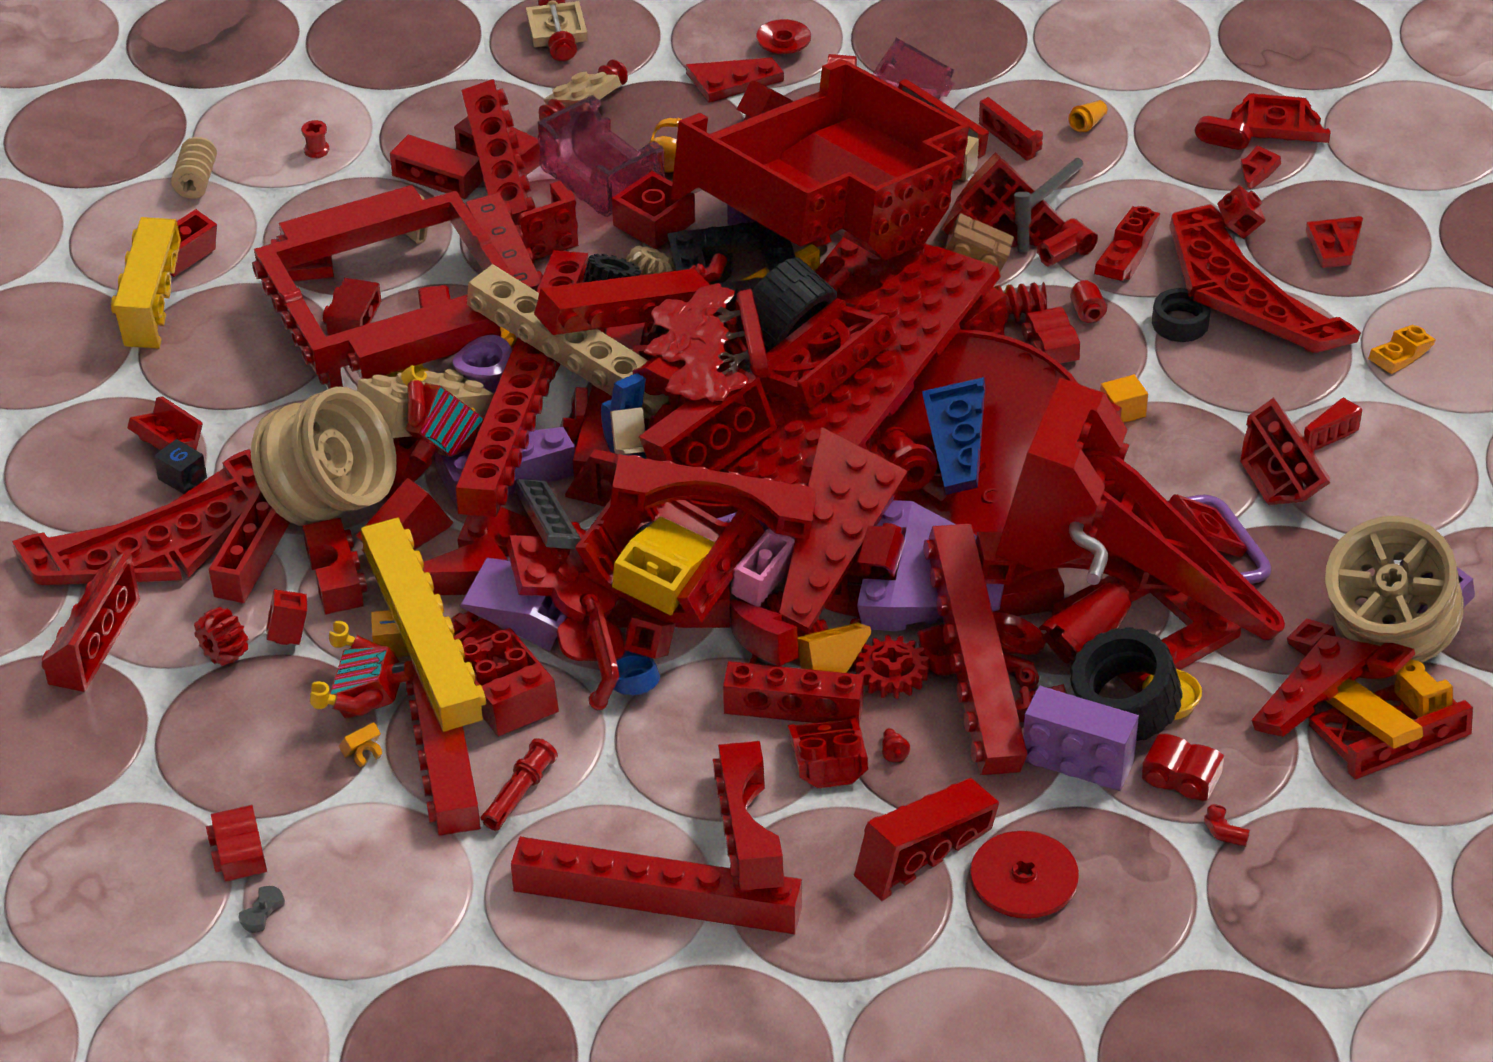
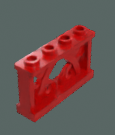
M836 298L766 353L771 376L760 379L765 394L768 395L770 392L800 401L804 403L805 407L812 408L895 341L896 337L889 316L886 314L878 316L846 306L844 300ZM840 343V348L826 359L811 362L825 348Z

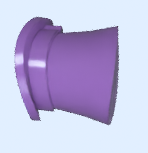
M482 336L465 345L455 355L453 366L457 372L464 374L463 377L480 382L484 385L483 388L495 393L512 349L509 343L500 336Z

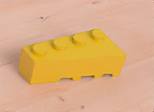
M141 217L137 229H134L132 232V247L125 255L124 273L119 274L117 295H113L111 300V311L113 314H116L122 340L126 347L160 349L162 339L158 334V325L164 326L165 324L164 298H170V274L175 273L181 242L176 219Z

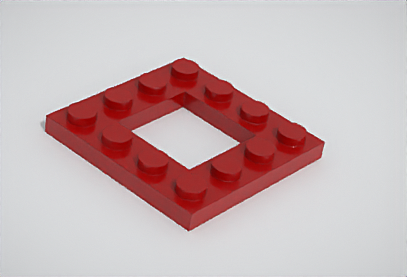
M1110 575L1101 579L1098 584L1090 585L1053 604L1052 615L1054 616L1108 582L1114 585L1116 583L1122 584L1130 592L1131 598L1129 600L1131 602L1151 593L1187 625L1161 639L1169 648L1175 668L1178 670L1236 640L1241 635V627L1173 587L1170 590L1138 589ZM1128 672L1118 676L1131 689L1139 693L1143 690L1142 685L1145 679L1151 674Z

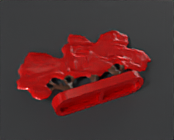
M719 283L698 288L689 302L666 299L660 306L655 307L651 311L655 325L662 326L669 331L667 334L653 339L643 353L652 356L661 355L662 359L669 362L683 360L686 363L682 369L670 377L665 387L666 392L682 395L686 399L693 401L706 398L711 402L724 401L730 392L742 389L748 383V377L744 373L736 371L739 363L743 360H750L753 374L759 376L760 379L771 376L752 289L742 290L737 293L740 309L737 311L726 309V304L732 299L735 291L721 287ZM722 312L724 315L715 317L713 314ZM741 316L744 330L731 333L724 326V323L734 317ZM745 336L747 344L745 352L736 355L725 352V342ZM722 355L729 356V358L725 360H722L720 357ZM730 360L733 361L729 363L731 367L725 371H717L718 367ZM729 371H732V375H731V376H726V377H725V374H726V373H728Z

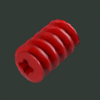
M1044 282L1040 290L1036 283H1031L1028 291L1024 284H1019L1015 292L1014 287L1010 284L1006 286L1003 292L1006 294L1005 323H1008L1010 314H1013L1016 322H1020L1022 313L1026 315L1029 312L1047 309V293ZM997 285V286L994 287V288L998 289L999 291L1003 292V290H1002V288L1000 287V285Z

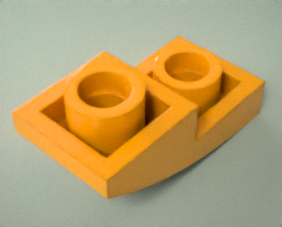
M1412 324L1394 331L1390 342L1372 348L1368 359L1388 373L1393 374L1421 357L1435 344L1436 339L1427 334L1423 328Z

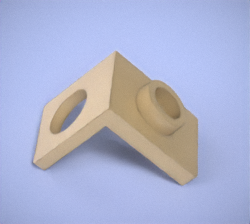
M643 408L610 411L615 454L624 455L645 452L639 436L645 432Z

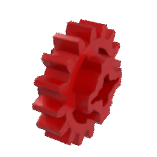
M885 635V641L882 642L877 638H873L872 646L864 644L862 653L857 655L855 674L864 675V686L868 685V693L870 694L878 690L881 691V698H885L888 693H893L894 698L899 699L900 692L911 696L912 687L921 690L923 681L928 679L929 657L924 656L925 649L923 647L915 649L916 641L911 640L905 643L901 635L897 640H891L889 635Z

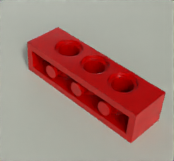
M728 661L723 683L724 714L808 723L856 717L860 726L863 708L864 675Z

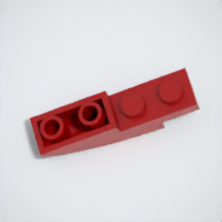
M1132 206L1116 227L1113 241L1096 262L1094 274L1119 281L1124 279L1130 280L1148 248L1159 221L1160 213L1154 212L1145 206Z

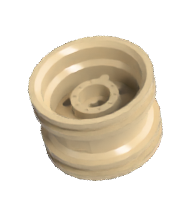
M333 387L310 396L303 403H293L271 411L259 421L254 430L251 442V461L259 489L268 504L281 517L296 525L302 526L338 517L344 511H356L378 503L389 493L394 483L396 451L388 424L380 411L367 397L351 388Z
M1382 516L1367 520L1353 527L1340 538L1331 551L1326 565L1325 584L1342 638L1382 646L1384 643H1396L1414 648L1415 655L1411 659L1421 663L1437 656L1452 642L1459 631L1463 619L1464 600L1453 551L1446 539L1432 526L1418 519L1405 516ZM1394 560H1403V565L1395 564ZM1373 568L1375 573L1372 576L1370 572L1366 571ZM1425 573H1431L1433 575V579L1421 577ZM1366 598L1367 601L1361 607L1356 604L1357 599ZM1421 604L1426 605L1428 608L1425 612L1417 613ZM1383 619H1385V620L1392 621V622H1395V623H1393V624H1384L1382 621H1383Z

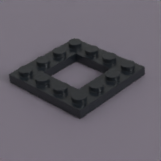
M759 222L739 223L737 225L721 227L712 226L704 229L667 233L675 271L690 269L693 265L697 267L698 263L707 268L704 257L715 254L761 250L767 273L785 260L796 258L790 240ZM758 277L749 280L719 283L721 287L735 291L732 299L726 304V309L730 311L736 310L737 293L747 289L753 290L763 278Z

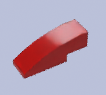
M736 599L730 601L732 633L742 647L753 655L778 666L799 658L797 626L783 622L782 614Z

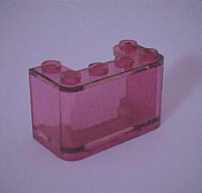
M591 95L538 121L539 163L544 172L549 173L558 181L561 180L564 186L572 190L580 200L589 204L598 214L607 217L613 214L612 197L651 171L665 178L664 149L655 141L639 150L633 148L611 131V119L608 117L602 118L598 111L601 101Z

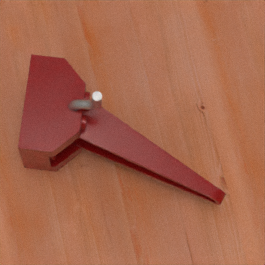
M1059 378L1027 452L996 556L1042 571L1080 558L1083 550L1086 549L1094 554V559L1086 579L1088 583L1096 585L1100 582L1107 564V550L1263 640H1272L1283 631L1285 622L1281 613L1137 470L1124 461L1129 448V444L1124 443L1128 429L1105 393Z

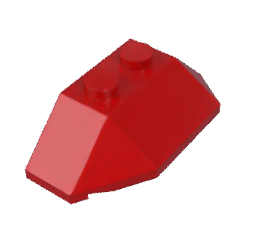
M1274 397L1248 415L1246 423L1248 428L1243 441L1240 462L1269 506L1304 502L1330 484L1329 475Z

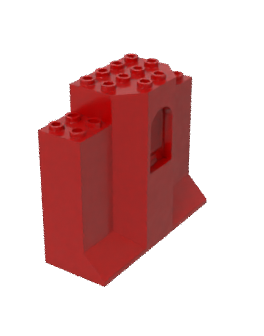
M841 58L822 66L819 92L711 134L707 133L708 117L702 113L679 120L671 199L677 201L703 190L800 247L835 232L886 261L926 243L948 211L951 203L953 181L961 178L964 170L963 164L968 145L969 125Z

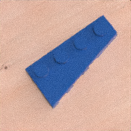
M984 377L922 391L946 495L978 488L985 398Z

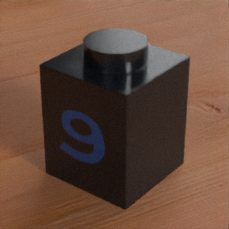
M177 439L154 455L158 479L182 494L196 487L207 478L203 454Z

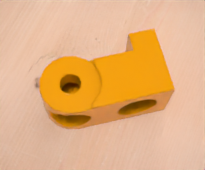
M1410 659L1396 673L1397 678L1394 692L1418 718L1453 705V686L1446 679L1437 682L1425 671V666L1420 661Z

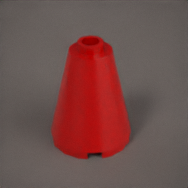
M1108 582L1045 620L1039 627V630H1046L1042 637L1066 664L1071 660L1074 661L1077 652H1080L1086 642L1091 641L1100 633H1105L1115 628L1118 629L1132 606L1129 600L1131 594L1122 584L1116 583L1114 585Z

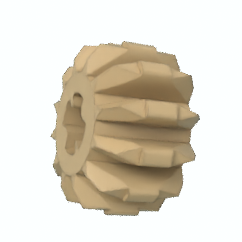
M635 246L626 257V262H633L634 266L640 268V275L675 270L671 258L667 257L665 253H661L657 249H651L648 246Z

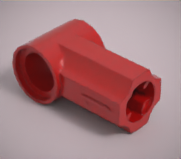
M1071 218L1062 225L1058 234L1037 244V254L1041 262L1049 267L1076 252L1083 256L1089 254L1097 244L1098 235L1079 220Z

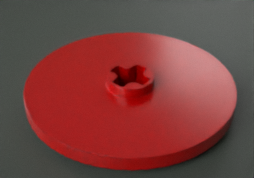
M1011 831L991 838L977 850L971 863L970 875L974 891L988 907L1010 917L1031 919L1053 914L1070 902L1077 890L1079 870L1072 853L1056 839L1033 831Z

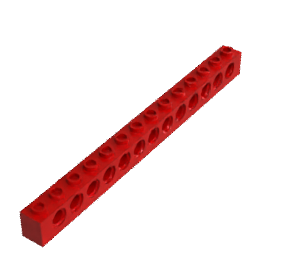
M553 250L537 292L540 293V289L545 287L584 283L583 277L588 262V253ZM517 337L456 485L458 514L497 517L501 505H506L508 487L514 484L515 469L521 466L522 451L528 448L530 431L534 432L536 415L542 412L543 397H547L549 394V381L555 378L556 363L558 362L527 342L522 341L519 337Z

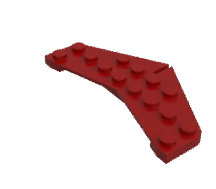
M1204 205L1172 214L1169 228L1189 297L1194 296V301L1298 344L1312 353H1319L1358 342L1361 332L1352 324L1340 317L1329 319L1289 296L1249 262L1225 229V222L1220 211L1213 205Z
M247 449L234 454L222 462L223 469L167 505L116 525L47 537L44 532L27 535L12 541L14 551L32 580L39 585L87 584L93 580L100 568L124 552L131 553L137 582L182 581L181 571L174 560H177L189 578L227 539L257 488L258 484L251 461V450Z

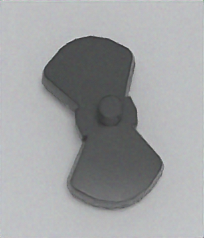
M275 886L259 888L258 900L254 902L253 907L239 912L240 924L246 931L256 933L265 929L267 917L273 910L285 904L281 890Z

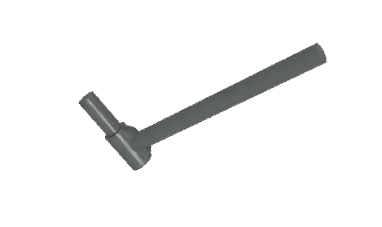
M1075 158L1032 194L1028 192H1017L1014 194L1017 249L1019 252L1029 251L1031 209L1083 167V161L1080 158Z

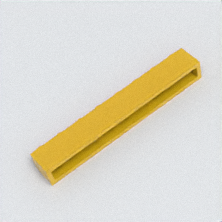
M399 517L361 527L364 553L443 732L482 721L481 706L486 705L483 688L481 685L475 686L474 684L475 674L472 664L470 662L465 663L463 660L465 653L461 640H454L453 638L454 628L449 616L444 617L442 614L444 613L442 599L439 594L434 595L432 592L434 591V585L429 572L424 573L422 570L424 569L423 559L419 550H413L414 541L410 529L404 530Z

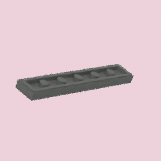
M516 480L514 491L545 546L576 549L575 547L581 538L548 483L540 480Z

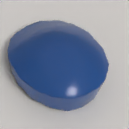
M625 651L622 658L616 661L619 679L613 690L618 693L631 696L644 694L655 688L659 683L661 676L653 658Z

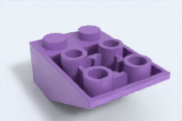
M486 558L460 605L461 608L504 629L511 628L516 635L548 651L551 650L557 639L556 631L559 625L568 617L554 605L551 596L518 595L511 562L494 558Z

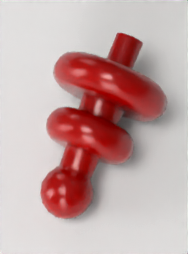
M887 728L883 733V757L893 763L903 761L910 753V744L899 733H896L895 730Z

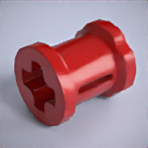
M319 120L304 123L301 132L306 140L304 147L305 155L310 158L326 156L330 150L329 144L325 139V134L327 133L326 124Z

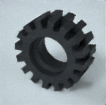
M594 254V256L590 255L588 258L583 282L639 276L641 270H639L638 266H634L633 262H626L624 258L618 259L614 255L609 257L607 254Z

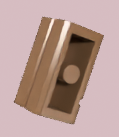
M960 213L949 232L944 249L998 266L1000 272L1009 257L1014 236Z

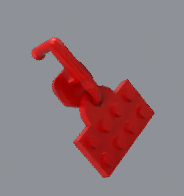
M510 535L506 545L518 595L551 596L554 605L564 615L568 616L556 631L560 649L566 657L572 660L598 662L602 679L597 690L590 694L588 701L593 709L603 710L608 705V699L619 679L616 661L620 660L625 652L621 631L605 618L609 617L617 599L624 598L580 573L585 563L576 549L546 547L540 536Z

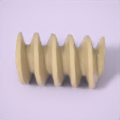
M192 137L182 144L171 177L172 187L180 196L188 199H197L205 194L217 156L216 147L211 141L202 137Z

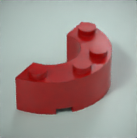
M883 523L882 526L868 525L861 551L845 575L848 576L849 583L862 585L863 579H894L905 544V537L901 533V527L891 523Z

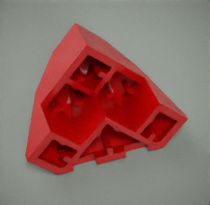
M995 152L973 175L959 194L942 230L949 235L954 222L961 213L973 220L1014 236L1011 247H1016L1017 224H1015L1014 194L1017 192L1032 194L1035 190ZM1044 199L1031 209L1029 245L1037 246V244L1058 234L1065 223Z

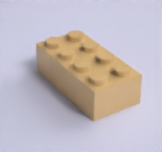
M447 369L445 373L425 371L427 377L422 381L423 384L429 383L442 386L468 407H473L474 411L480 416L485 417L494 393L483 388L484 385L482 383L468 380L463 377L464 374L453 369ZM398 373L396 377L373 375L369 379H359L357 391L367 397L380 411L388 424L392 438L412 436L406 431L408 424V386L401 379L402 373Z

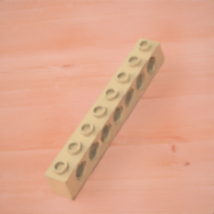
M493 264L468 282L467 305L474 311L481 313L498 326L508 330L522 341L527 342L546 356L551 357L571 372L578 374L611 396L613 394L614 382L633 375L632 371L634 369L640 368L648 361L598 329L552 335L534 315L539 293ZM644 392L643 416L646 419H650L663 404L671 405L668 401V395L665 396L664 393L661 395H649Z

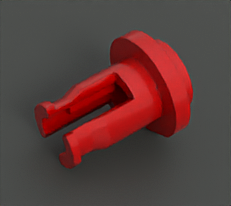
M891 427L884 432L894 448H888L884 443H880L879 449L885 454L887 461L908 471V476L899 491L911 492L924 487L931 481L937 469V461L931 450L924 445L914 444L904 428Z

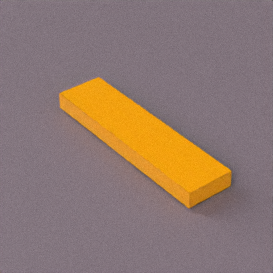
M1347 679L1337 687L1338 694L1329 701L1325 700L1393 749L1423 737L1421 725L1355 680Z

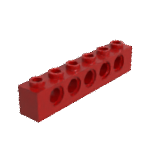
M494 79L461 91L487 194L491 195L499 192L504 203L508 202L511 207L514 224L519 225V215L535 209L536 206L533 198L527 195V192L531 191V187L526 174L522 175L521 170L526 168L521 153H516V148H519L520 145L515 131L511 132L510 127L514 126V122L509 109L505 110L504 107L509 104L503 88L498 89Z

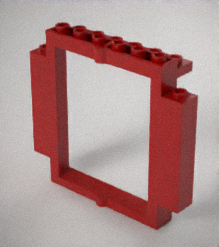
M409 185L280 222V235L276 236L277 242L254 249L256 261L252 262L256 279H261L263 290L266 296L270 295L275 312H280L285 329L290 330L294 345L300 347L305 364H310L313 367L321 385L326 384L328 389L343 387L340 368L348 365L352 372L356 371L361 379H369L373 375H387L406 369L411 365L416 366L456 354L465 345L482 336L497 335L501 337L500 326L467 305V295L325 336L304 301L299 287H296L286 268L450 221L483 271L493 264L514 277L491 243L488 233H484L457 191L422 200L414 186Z

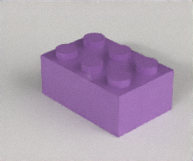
M1039 685L1025 713L1023 737L1028 754L1025 762L1121 791L1134 763L1139 715Z

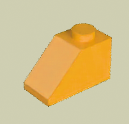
M853 623L798 637V653L801 668L847 673L871 635V627L860 623Z

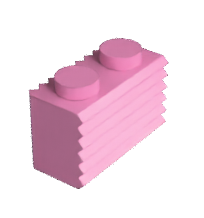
M768 528L734 568L732 594L754 606H761V602L768 598V594H771V591L775 589L778 582L782 581V577H785V573H788L795 540L789 536L775 534Z

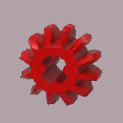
M218 607L211 609L194 623L196 630L194 635L199 641V647L203 649L204 656H209L214 664L222 666L228 663L231 664L248 650L247 641L249 639L244 633V626L240 624L238 616H233L228 608Z

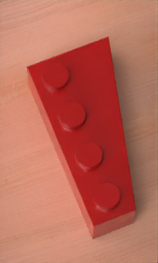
M968 778L957 784H951L936 793L928 794L908 805L900 806L896 810L880 817L872 818L867 822L864 829L865 834L854 877L881 901L892 895L890 888L899 882L906 886L916 879L914 872L929 864L932 868L943 861V858L952 847L959 851L991 830L999 801L975 780Z

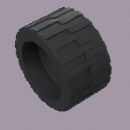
M798 257L787 259L777 265L752 290L766 353L837 298L836 290ZM737 316V328L743 331L741 316Z
M1133 627L1115 628L1096 635L1095 638L1082 646L1083 648L1080 652H1077L1070 669V682L1075 696L1139 715L1136 741H1144L1155 734H1159L1165 730L1164 728L1168 724L1173 722L1176 713L1179 712L1181 707L1182 689L1169 648L1157 635L1151 634L1147 630L1134 629ZM1128 672H1145L1154 676L1145 689L1133 696L1111 699L1099 695L1105 684L1118 675Z

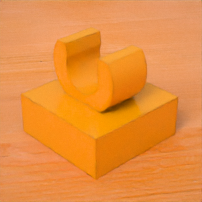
M375 722L345 736L339 748L345 758L354 754L355 763L359 767H363L366 764V759L363 756L364 750L371 751L376 760L381 757L382 749L376 743L381 733Z

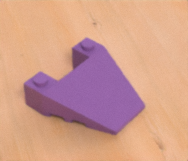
M893 500L877 526H882L883 523H891L901 527V533L905 537V544L900 557L896 580H862L857 607L861 624L870 626L871 630L899 631L906 629L908 624L923 621L926 622V625L938 623L937 619L943 617L939 616L937 612L936 602L938 593L937 589L931 586L930 560L925 559L923 545L924 540L929 538L932 526L956 524L913 501ZM986 584L992 611L1000 610L1004 585Z

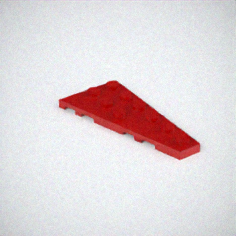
M823 427L821 428L808 487L817 488L809 540L796 538L779 610L783 621L797 626V628L806 633L810 632L860 553L868 525L877 526L908 476L907 470Z

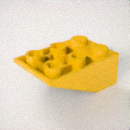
M661 516L632 538L614 563L612 587L662 612L672 615L680 604L677 599L678 595L716 542Z

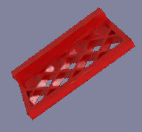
M1395 684L1373 692L1384 701H1401L1400 706H1392L1422 726V738L1395 749L1368 730L1366 732L1347 730L1349 725H1361L1335 707L1309 717V726L1347 762V772L1356 780L1471 735L1473 706L1466 700L1457 703L1453 699V705L1418 718L1410 708L1405 707L1406 704L1394 692ZM1335 722L1343 725L1340 729L1327 727L1325 724ZM1344 740L1357 741L1348 746L1343 743Z

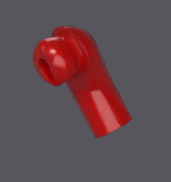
M715 254L709 267L705 268L702 264L698 263L697 267L693 265L690 269H695L709 283L720 279L727 264V258L722 254Z
M1004 652L1003 656L1007 671L1015 674L1020 687L1027 686L1029 689L1036 687L1039 683V674L1034 663Z
M1217 804L1210 805L1207 808V814L1204 815V823L1214 838L1219 841L1246 847L1250 830L1230 825L1225 819V807Z

